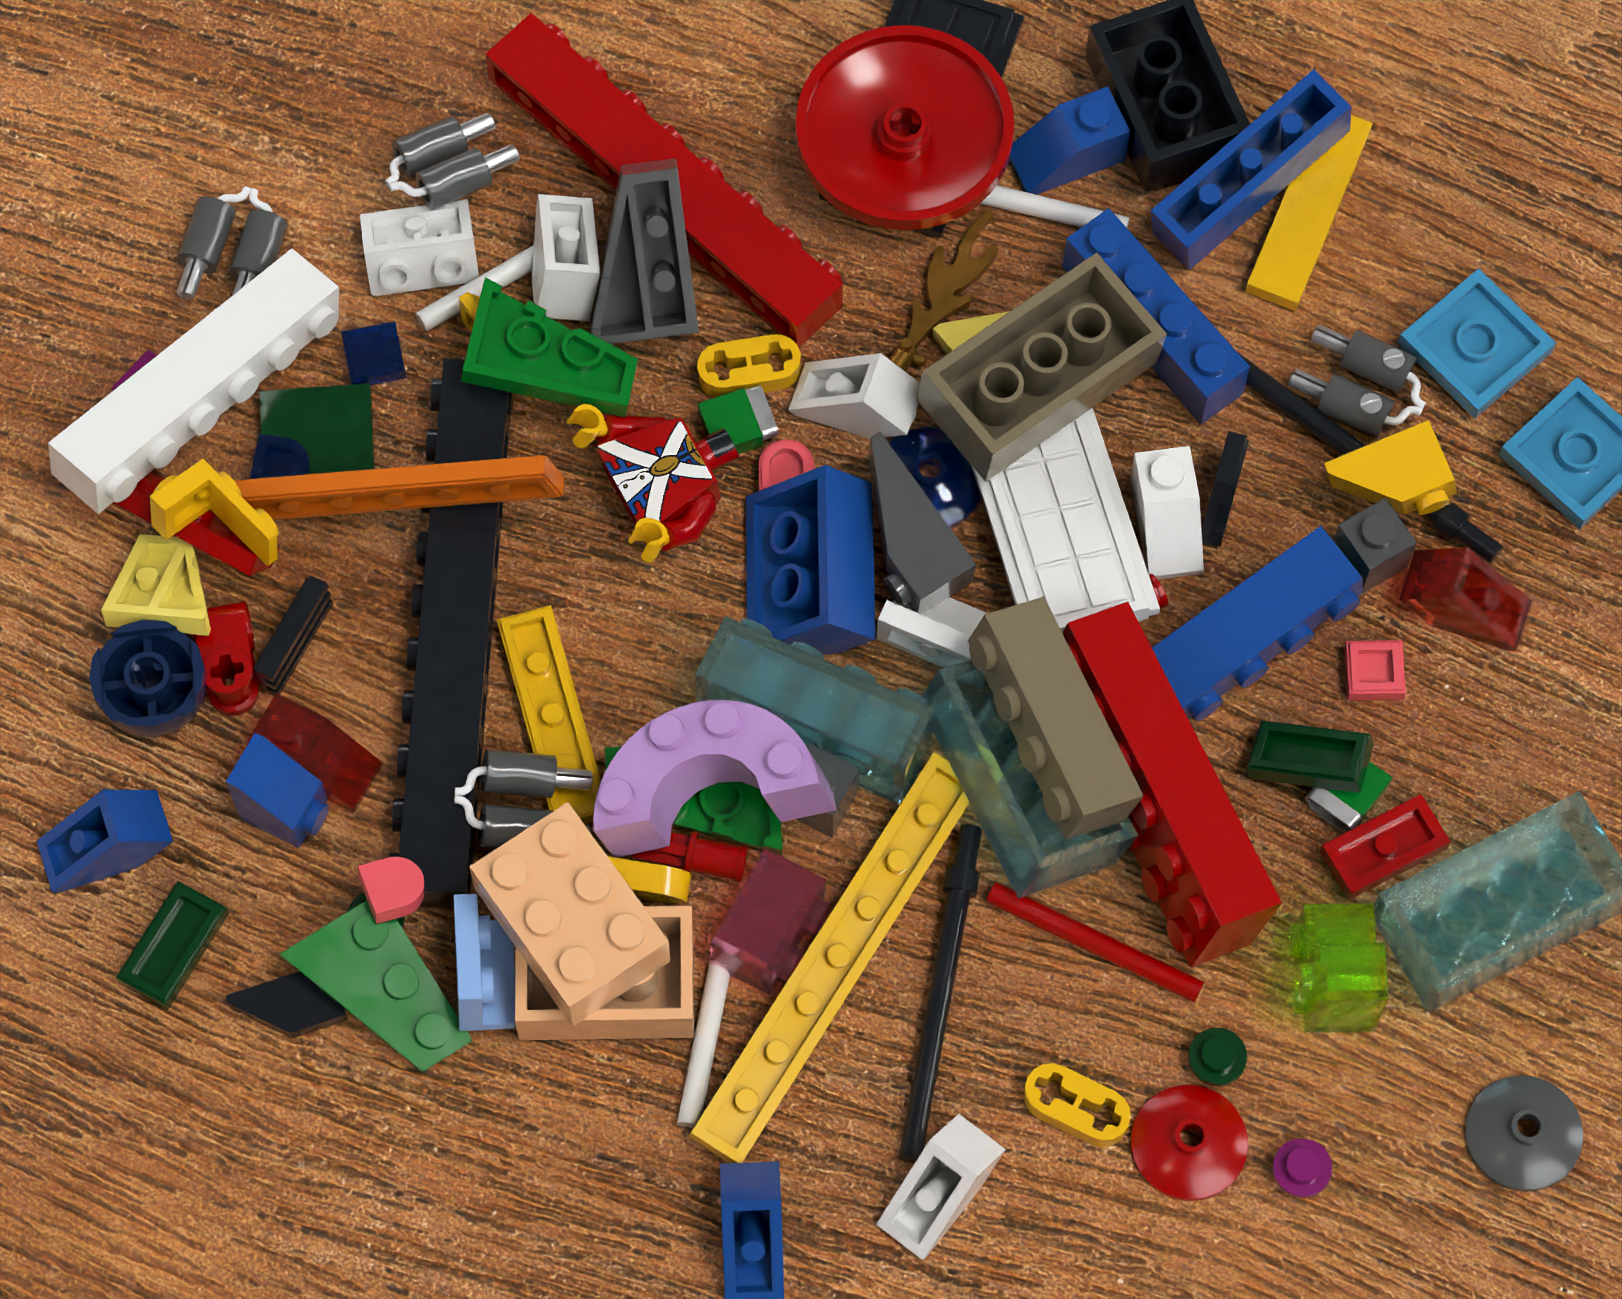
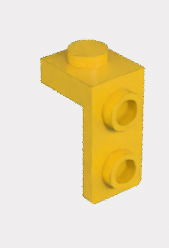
M201 459L178 476L171 475L165 478L155 488L153 494L150 495L152 527L165 540H168L211 509L267 566L278 559L277 536L279 531L273 519L261 508L254 510L242 498L241 491L235 481L226 472L221 471L217 473L204 459Z

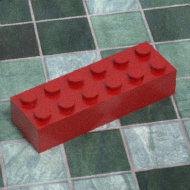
M1129 602L1068 622L1062 634L1144 795L1126 820L1116 823V830L1121 844L1127 851L1133 852L1142 870L1141 880L1146 894L1152 901L1158 902L1167 920L1166 928L1171 944L1178 952H1183L1190 968L1251 945L1282 904V901Z

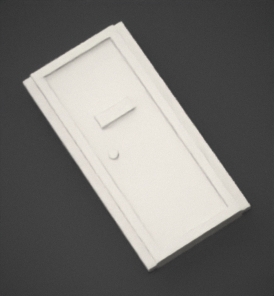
M1093 408L986 482L972 466L1015 605L1044 597L1061 632H1063L1068 622L1125 602H1129L1138 621L1147 620L1149 616L1160 613V607Z

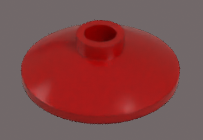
M1179 1085L1157 1093L1140 1109L1131 1131V1153L1139 1173L1155 1190L1174 1199L1199 1201L1220 1194L1237 1179L1247 1158L1248 1134L1240 1113L1224 1096L1202 1086ZM1188 1128L1195 1129L1201 1134L1202 1142L1197 1146H1188L1181 1140L1180 1133Z

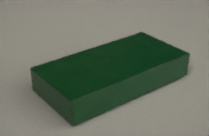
M1261 720L1247 771L1250 779L1361 793L1374 743L1371 734Z
M177 881L116 977L118 983L160 1007L169 1010L229 915L227 907Z

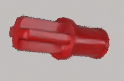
M692 831L691 836L671 832L670 846L632 854V857L639 861L684 869L690 873L694 871L742 882L749 847L699 838L698 831Z

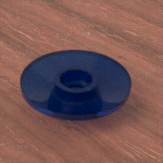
M915 428L909 430L907 435L897 436L889 442L950 528L960 524L974 512L981 500V495L972 466L941 428ZM932 465L937 467L940 473L933 478L923 476L919 470L923 466Z

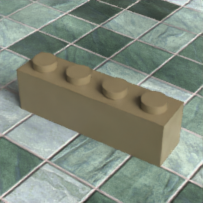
M1041 597L984 614L968 639L970 657L976 669L983 672L994 694L995 709L999 717L1008 723L1018 743V753L1023 766L1029 772H1032L1043 794V804L1048 817L1058 824L1065 840L1125 821L1144 795L1045 598Z

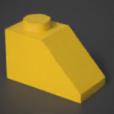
M1429 420L1324 463L1327 477L1332 487L1373 503L1386 498L1394 511L1404 515L1417 510L1418 515L1430 514L1445 507L1450 502L1448 497L1457 494L1455 479Z

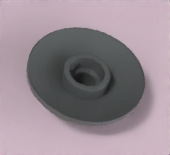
M1511 1076L1493 1082L1476 1097L1466 1117L1465 1140L1472 1160L1490 1180L1511 1190L1524 1192L1538 1191L1555 1185L1572 1170L1582 1150L1583 1127L1574 1104L1559 1088L1540 1078ZM1522 1119L1533 1121L1538 1129L1537 1135L1533 1137L1522 1135L1518 1130L1517 1122Z

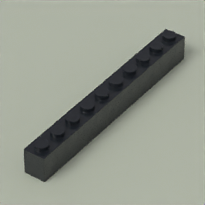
M444 358L442 378H433L431 384V411H439L437 429H428L426 461L442 464L507 458L513 393L461 382L465 359ZM504 502L421 508L422 513L430 515L428 532H419L417 538L416 559L417 565L425 566L423 584H414L412 592V617L420 618L419 637H409L407 647V670L415 671L414 690H404L402 702V723L411 724L409 744H399L397 757L398 778H406L404 798H394L392 812L393 832H401L399 853H389V857L409 859L421 869L424 876V898L419 907L454 909V895L471 894L472 876L469 866L474 863L476 828L472 827L466 820L463 806L454 804L455 787L460 788L466 784L471 770L482 767ZM481 775L476 778L470 793L462 796L472 804L476 819L478 815Z

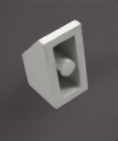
M538 194L532 265L534 303L546 309V316L552 319L590 321L600 277L592 198Z
M881 353L806 362L788 411L795 416L871 439V436L879 431L884 437L907 435L916 417V409L919 403L916 398L920 383Z
M1190 446L1134 453L1130 485L1144 562L1148 574L1155 575L1158 580L1203 574L1200 498Z
M958 1114L929 1140L876 1225L920 1259L924 1260L979 1192L1006 1149Z

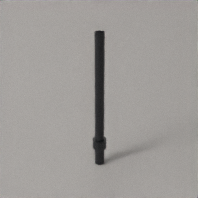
M1238 352L1250 366L1246 386L1340 455H1345L1366 446ZM1453 502L1435 512L1424 515L1434 523L1433 530L1449 542H1453L1455 539L1489 564L1494 562L1504 547L1469 521L1471 515Z
M972 824L960 825L953 865L946 868L942 891L947 894L898 1155V1159L910 1163H915L924 1149L969 901L971 898L976 897L980 872L975 869L983 829Z

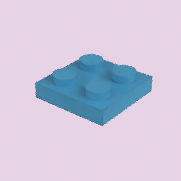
M1478 268L1401 333L1397 344L1406 352L1417 356L1416 362L1475 419L1553 352L1556 342Z
M1576 377L1501 447L1499 456L1580 530L1622 491V416L1579 377Z

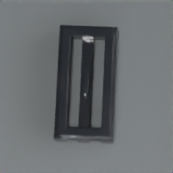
M311 575L304 581L254 666L261 690L277 698L280 696L333 606V601L330 599L331 593L327 591L329 588L328 583Z

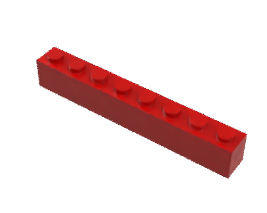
M530 13L485 53L488 79L615 191L617 190L621 165L676 158L689 256L778 334L791 338L800 348L842 308V278L829 262L824 259L816 261L802 249L803 245L800 239L790 228L783 224L777 227L763 215L762 207L751 194L744 190L738 193L725 182L721 170L713 161L705 156L699 159L685 147L684 139L674 127L668 123L660 125L647 114L645 105L636 94L628 89L621 91L609 81L605 69L598 61L591 56L583 58L570 47L568 38L555 24L548 23L545 25L535 15Z

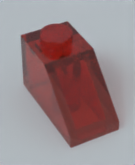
M1468 547L1415 550L1399 597L1403 604L1430 626L1507 651H1517L1532 603L1526 595Z
M278 693L274 695L248 739L249 743L254 733L268 739L322 782L327 800L353 813L357 810L382 767V762L326 717Z

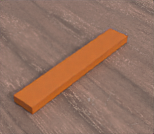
M546 455L234 481L241 491L242 498L254 510L261 508L273 520L557 498L564 494L565 477Z

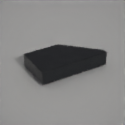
M1228 431L1202 526V545L1215 549H1217V546H1221L1249 443L1246 435Z
M300 971L226 995L230 1009L269 1025L271 1029L290 1038L348 1020L345 1009L321 991L317 985Z

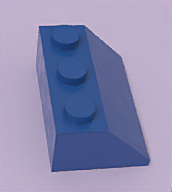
M823 465L746 496L747 653L753 655L837 654L876 640L872 482Z

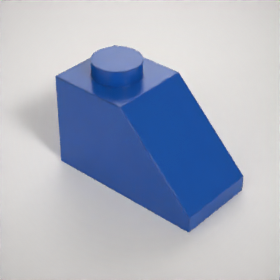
M1107 86L1056 106L1013 142L1009 163L1023 191L1037 195L1126 161L1130 129Z
M254 733L226 780L240 819L300 848L307 834L314 836L320 830L327 817L329 805L326 804L327 797L323 784L268 739Z
M110 789L101 790L37 840L52 893L64 892L138 868L173 842L157 790Z
M779 1161L720 1164L725 1299H785Z

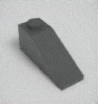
M879 431L871 436L868 461L884 569L887 575L884 578V583L891 597L898 605L903 607L907 604L912 611L922 615L971 584L976 563Z

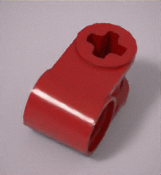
M246 600L207 607L211 627L209 635L193 634L194 642L199 647L206 669V687L211 704L218 712L228 716H238L248 712L259 698V684L254 670L255 659L253 651L255 650V641ZM234 677L235 683L227 685L226 679Z

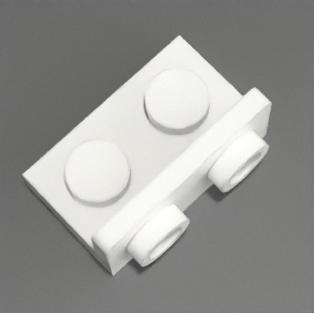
M468 199L454 201L448 206H441L434 210H431L427 205L360 214L364 256L370 291L373 296L466 284L479 277Z

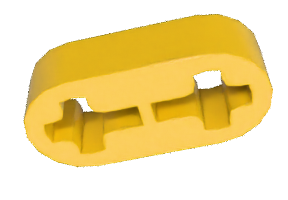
M780 334L716 343L704 349L698 358V382L701 389L707 395L714 398L757 385H761L764 393L783 390L794 384L800 375L801 352L798 345L791 338ZM779 353L781 360L785 361L784 370L773 371L772 365L768 364L770 354ZM725 362L727 369H730L729 379L719 380L717 373L714 372L715 363Z
M608 856L638 899L668 904L687 903L692 877L690 872L664 865Z
M1055 1063L1042 1064L1033 1069L1027 1077L1024 1101L1029 1112L1036 1118L1090 1145L1101 1148L1115 1145L1127 1133L1131 1118L1130 1107L1125 1098L1116 1091ZM1051 1079L1061 1083L1060 1094L1074 1101V1104L1071 1105L1057 1098H1054L1050 1105L1043 1104L1040 1101L1041 1091L1035 1086L1037 1084L1047 1086ZM1082 1105L1094 1112H1100L1104 1105L1114 1109L1112 1119L1119 1125L1116 1127L1108 1124L1103 1132L1096 1130L1093 1127L1094 1117L1081 1110L1080 1107Z

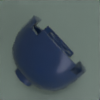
M140 620L123 625L111 633L113 638L105 643L101 651L98 648L94 654L89 677L95 701L111 723L133 736L157 738L177 732L190 722L204 702L207 673L197 644L192 639L190 640L186 634L179 632L176 626L166 621Z

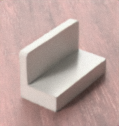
M950 597L922 615L912 611L907 604L902 607L894 600L893 602L887 600L878 618L877 640L980 683L984 674L976 669L971 660L968 639L984 614L987 613Z

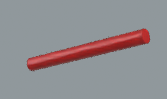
M994 883L986 899L987 903L1194 1003L1205 983L1001 883Z

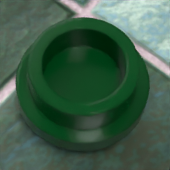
M1211 1028L1195 1037L1189 1049L1188 1062L1191 1071L1201 1082L1215 1087L1227 1086L1239 1079L1244 1072L1247 1064V1050L1243 1041L1232 1031L1224 1028Z

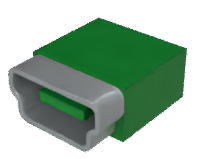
M761 385L748 389L743 388L697 403L698 416L706 436L724 428L738 454L763 447L764 440L779 436L776 422Z
M1369 761L1361 793L1313 787L1305 797V801L1308 803L1310 810L1342 833H1346L1360 825L1389 788L1393 777Z

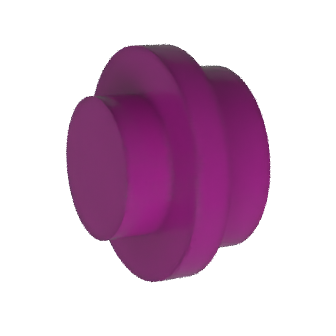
M1304 1138L1294 1139L1285 1143L1277 1151L1272 1166L1273 1176L1277 1185L1290 1196L1310 1198L1322 1192L1328 1185L1332 1175V1161L1328 1152L1319 1143Z

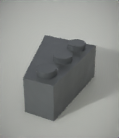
M676 158L621 165L589 329L590 334L609 344L699 333Z

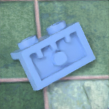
M477 894L454 895L459 1031L513 1029L516 1027L514 944L497 920H490V915L478 916Z

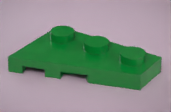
M486 277L484 278L461 382L576 407L582 404H589L596 407L600 412L626 417L638 362L637 358L581 328L574 330L567 328L547 317L546 309L529 300L525 305L502 293L501 285Z
M621 747L605 748L606 770ZM741 781L718 782L699 790L681 806L672 826L698 831L701 834L782 855L781 822L762 796L760 789Z
M367 900L279 954L282 959L311 980L333 1001L339 1003L421 1073L473 1041L467 1031H459L458 1016L398 920L393 919L376 924Z

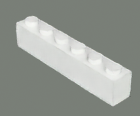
M291 248L48 442L51 474L97 514L113 502L118 503L125 500L134 491L137 483L155 468L161 469L168 465L176 456L179 448L195 435L201 436L207 433L216 424L219 416L234 403H242L249 399L257 390L261 381L276 369L280 371L287 368L304 346L314 338H323L330 333L339 319V286Z

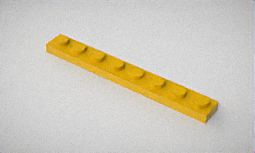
M933 752L688 1137L729 1163L743 1162L982 782Z

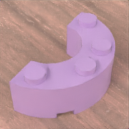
M707 700L687 704L668 711L647 723L627 740L610 762L598 788L594 805L593 830L615 858L670 846L671 827L681 806L699 790L718 782L741 781L759 788L762 796L780 822L835 811L836 805L830 784L820 766L799 735L786 722L773 713L752 704L731 700Z

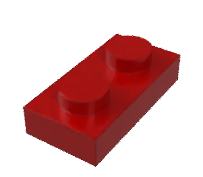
M1420 794L1323 844L1320 853L1348 900L1447 850L1451 841L1423 795Z

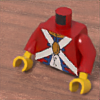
M589 404L579 405L566 420V423L569 425L579 424L583 427V429H580L575 434L572 441L578 448L587 447L595 438L601 442L596 445L601 466L635 525L628 538V542L632 544L635 541H643L646 545L641 558L647 563L653 562L660 550L667 551L697 542L715 514L716 504L721 499L719 485L712 471L739 458L738 452L727 431L722 428L695 442L682 418L668 420L665 417L626 415V417L602 414L596 407Z

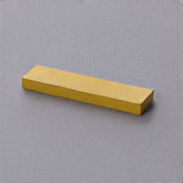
M1351 115L1350 132L1288 185L1248 280L1245 293L1297 311L1371 132L1372 122Z
M549 605L497 619L499 633L533 753L555 755L557 767L590 770L593 775V783L589 790L555 787L552 798H546L548 809L555 811L569 802L584 824L593 822L594 805L601 779L552 607Z

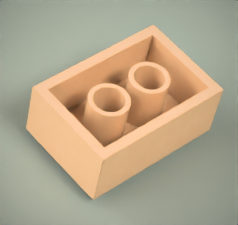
M569 802L469 866L474 889L572 1027L670 962L668 939Z
M644 906L669 941L670 962L574 1027L569 1023L516 948L515 1024L519 1040L694 1038V934L692 906Z

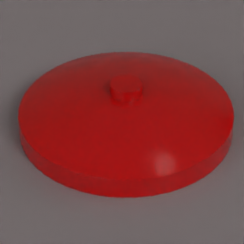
M911 25L887 26L868 30L845 40L829 51L814 67L804 83L797 104L796 144L798 155L809 180L816 190L835 208L860 222L880 228L893 230L926 229L946 224L965 215L984 201L997 186L1006 170L1012 151L1014 112L1011 98L1001 76L994 66L974 47L953 35L932 28Z

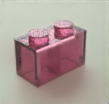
M764 849L710 944L709 964H716L722 967L730 976L771 996L779 980L782 979L787 982L801 961L803 951L798 949V946L805 933L809 931L816 934L828 913L830 903L824 901L827 879Z

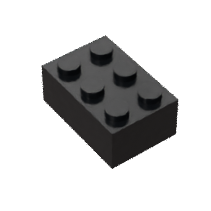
M1166 0L1089 26L1085 58L1099 89L1108 86L1130 129L1127 152L1145 192L1187 179L1250 125L1193 0Z

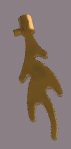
M986 210L971 225L962 239L956 260L952 265L944 263L945 248L943 246H938L934 252L927 275V295L931 310L924 311L918 300L912 301V324L907 338L899 342L889 360L905 372H907L912 362L921 367L925 365L928 357L918 353L917 347L933 331L935 326L958 311L970 306L971 296L955 297L954 295L964 291L977 281L998 255V246L992 245L981 257L973 259L970 256L971 249L979 233L993 219L992 210Z

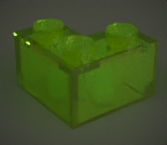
M1374 903L1304 904L1297 923H1290L1289 925L1290 958H1300L1298 979H1293L1292 982L1293 1013L1303 1014L1304 1033L1374 1032L1389 1000L1385 943H1376Z

